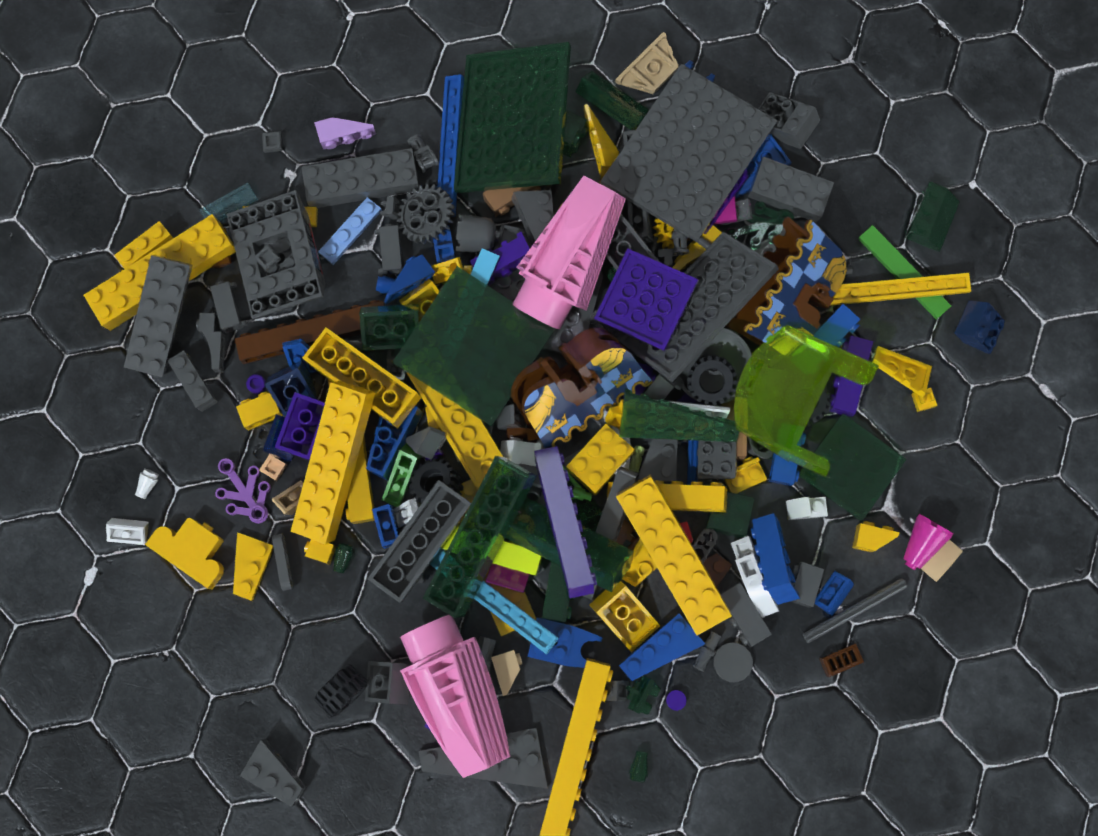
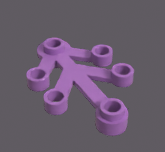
M227 458L222 459L218 464L219 471L229 476L239 492L218 488L215 492L216 497L220 500L227 498L244 501L249 506V508H243L230 503L226 506V512L232 516L236 514L249 516L250 520L257 524L266 521L268 510L264 505L267 493L271 490V485L266 481L260 482L258 485L260 492L257 503L252 498L256 478L261 473L260 469L257 466L249 467V476L245 487L234 471V462ZM230 464L231 468L226 471L225 465ZM252 469H257L255 475L251 474ZM267 484L268 488L262 491V485ZM224 490L225 495L220 497L219 492ZM231 506L235 507V511L233 513L229 512V508ZM257 511L262 512L261 517H256Z

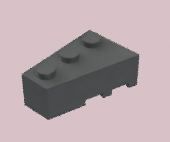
M655 431L639 473V480L651 474L654 480L664 481V484H671V481H676L678 432Z
M267 739L260 740L240 774V777L291 807L297 804L307 787L284 762L279 753L273 749Z

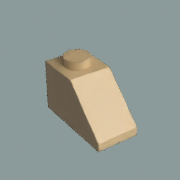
M515 650L491 657L503 696L508 695L520 671L519 665L523 664L520 653L516 654Z

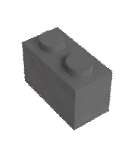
M804 562L794 565L792 574H794L796 582L792 583V585L799 592L800 599L790 602L808 608L813 607L824 569Z

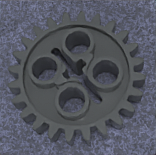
M426 184L425 189L419 185V191L413 188V194L407 193L408 199H402L404 205L398 206L402 210V212L397 213L400 216V219L397 220L400 224L398 228L403 231L402 234L410 241H414L417 244L419 242L426 244V241L432 243L433 238L439 240V234L445 236L443 230H450L448 223L454 222L450 219L451 216H455V213L451 211L455 208L451 204L453 200L446 191L434 184L432 187Z

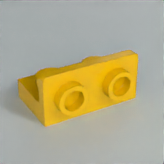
M751 456L742 461L743 464L737 466L736 478L724 479L731 496L767 480L759 463V457L753 459Z

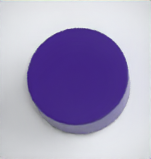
M251 375L246 382L247 389L253 394H260L266 389V380L261 375Z
M673 690L666 696V704L672 710H681L686 705V697L681 691Z

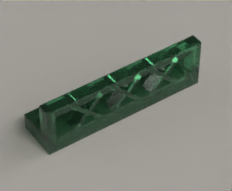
M593 71L582 77L575 91L630 130H636L649 109Z

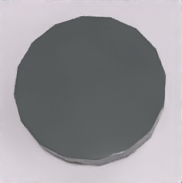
M727 643L716 650L713 657V667L721 679L727 682H739L750 674L753 668V659L745 646L739 643Z

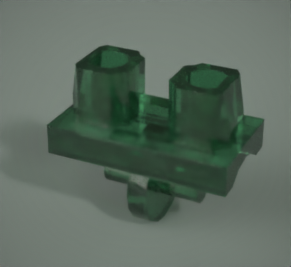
M645 676L642 677L640 682L635 681L633 687L627 685L625 689L630 691L627 699L631 700L628 709L638 714L640 712L649 714L652 704L646 702L649 695L656 698L661 688L655 684L654 680Z

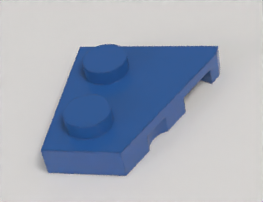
M303 339L283 342V350L289 366L303 361L309 373L319 372L302 358L310 348Z

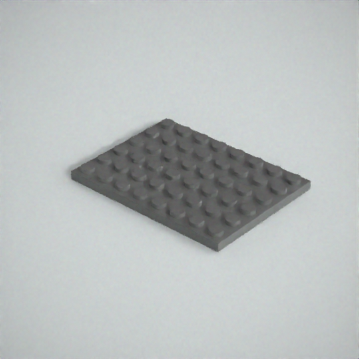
M681 64L601 180V184L698 242L776 125L777 120Z

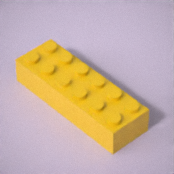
M328 328L322 331L302 357L310 366L332 382L343 381L375 392L371 410L397 429L421 399L415 390Z

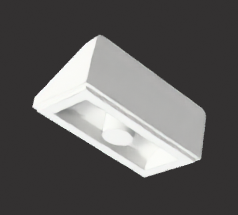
M111 518L106 523L107 541L145 545L149 522Z

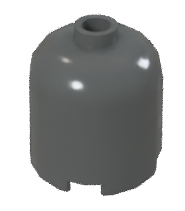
M459 214V220H462V222L458 221L456 240H458L460 246H456V251L480 253L482 248L487 251L489 249L492 250L495 242H499L500 231L496 230L494 221L487 217Z

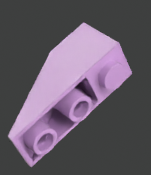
M333 117L314 122L323 150L334 149L337 145L351 144L358 139H368L376 134L373 124Z

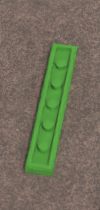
M873 225L858 238L896 279L923 277ZM942 296L916 298L936 320L951 307Z

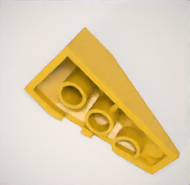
M586 104L584 105V116L600 179L602 180L619 155V151L589 105Z

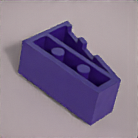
M522 232L517 233L518 238L509 243L507 240L501 243L502 247L493 251L491 249L488 250L500 256L488 285L494 283L495 279L501 276L503 278L510 276L513 271L518 269L516 267L530 249ZM478 256L470 260L472 269L477 261Z

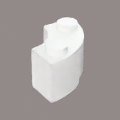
M510 437L509 440L501 441L500 452L509 466L519 467L521 463L536 467L534 451L544 449L541 440H537L536 443L522 442L520 438Z

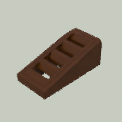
M856 644L819 658L827 677L834 676L864 662ZM850 650H853L854 655L857 659L854 662L850 655ZM843 653H846L849 664H846ZM836 656H839L842 667H839ZM830 659H832L834 663V666L836 668L835 670H833L830 665Z

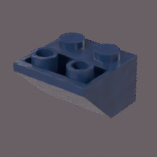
M969 300L954 334L963 343L991 354L996 346L998 336L1004 327L1005 320L990 303Z

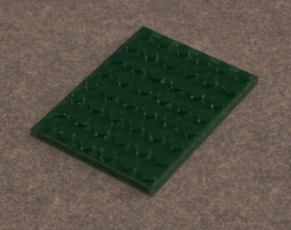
M569 42L466 55L453 189L456 193L561 184L571 53Z

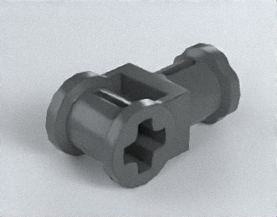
M416 134L410 137L407 143L414 150L413 154L421 172L425 173L426 169L434 165L438 166L439 163L433 151L428 145L424 144L423 136Z

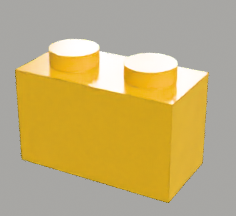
M269 391L260 393L253 400H243L240 402V405L236 406L242 424L248 431L283 416Z

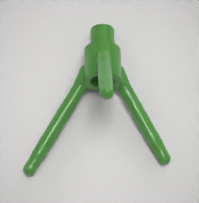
M568 472L569 480L574 485V497L571 499L591 501L593 493L582 489V486Z

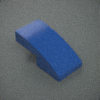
M444 229L445 236L439 234V240L433 238L437 264L455 258L450 230Z

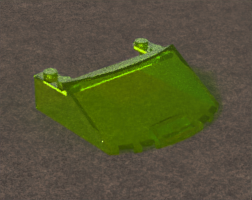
M786 325L780 328L773 336L770 335L766 339L767 343L763 342L754 351L742 371L734 401L736 430L786 461H791L826 477L830 470L828 460L797 444L832 373L859 385H868L873 380L879 365Z

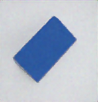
M834 571L816 597L814 604L833 616L853 588V582L851 579Z

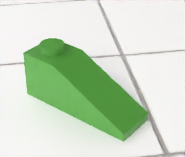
M407 443L399 450L381 499L395 507L401 505L410 486V479L415 475L413 472L417 470L422 458Z

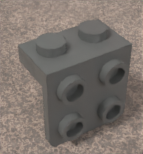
M733 439L699 440L697 448L698 479L703 482H712V479L736 478L737 442Z

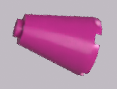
M919 514L916 517L903 558L906 560L905 565L913 570H916L917 567L921 569L952 538L953 533Z

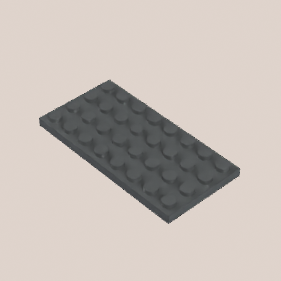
M722 232L684 272L699 281L666 350H660L628 334L624 335L620 343L673 382L779 268L775 263L725 232Z

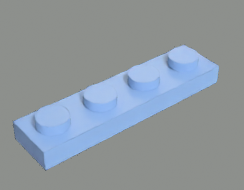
M367 197L318 253L334 265L380 214L382 209Z

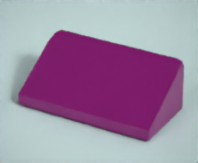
M491 563L486 583L524 593L529 574Z

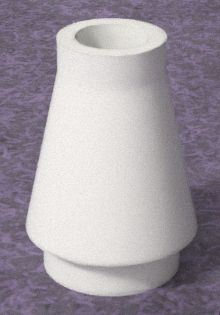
M148 469L140 472L135 495L146 499L158 482L159 474Z

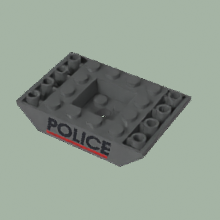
M296 190L227 214L253 320L324 296L326 282L309 215ZM267 244L272 247L278 256L282 254L285 256L284 262L277 263L268 272L254 258Z

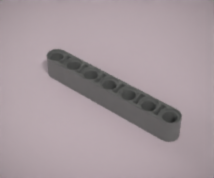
M620 467L616 473L587 554L590 555L592 567H589L590 571L595 573L597 585H594V593L583 596L590 600H594L597 596L626 516L616 498V494L639 480V473L624 467Z

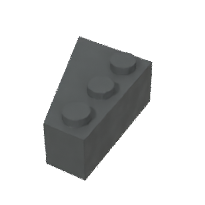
M551 190L513 192L511 200L515 204L531 246L554 217Z

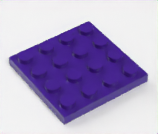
M627 248L594 319L665 351L699 280Z

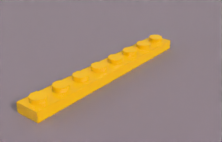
M969 273L841 284L838 291L832 297L834 300L831 305L970 293Z

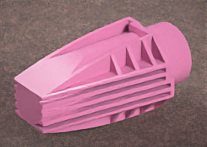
M583 176L516 267L520 270L519 274L525 278V281L513 305L531 317L559 330L572 306L587 311L626 198Z
M452 614L429 622L400 637L412 664L400 670L425 722L463 778L509 758L510 751L501 710L476 638L472 637L463 641Z

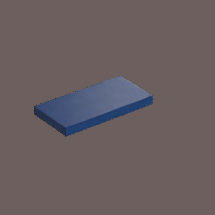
M771 133L746 168L748 179L736 193V199L749 192L758 164L763 157L788 166L791 165L792 162Z

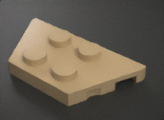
M663 32L615 79V82L619 85L654 94L679 68L673 56L672 48L666 39V33Z

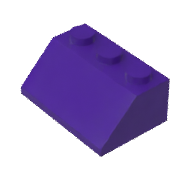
M294 392L275 448L310 460L325 403Z

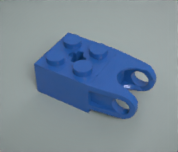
M536 618L538 623L559 639L548 654H545L530 643L527 657L563 666L585 668L586 660L581 655L582 645L587 641L602 642L603 638L575 626Z

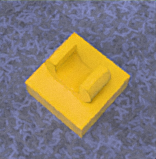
M932 388L927 389L923 398L915 392L911 394L917 412L937 406Z

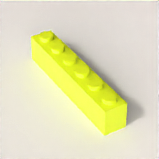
M459 524L441 548L535 576L538 574L543 557L539 547L529 545L528 548L520 546L521 542L510 539L508 543L502 541L501 536L494 534L487 537L483 535V531L472 529V532L464 530L465 526Z

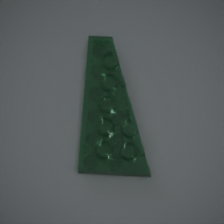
M625 388L619 437L737 442L740 430L739 422L719 416L715 418L706 415V412L698 411L697 413L690 411L689 407L662 399L658 401L650 399L649 395L633 394L632 390Z

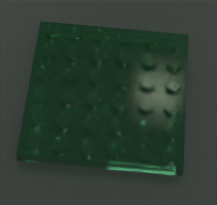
M457 266L394 359L393 364L481 421L492 426L511 397V388L516 377L534 362L553 333L554 328L519 310L513 305L512 301Z

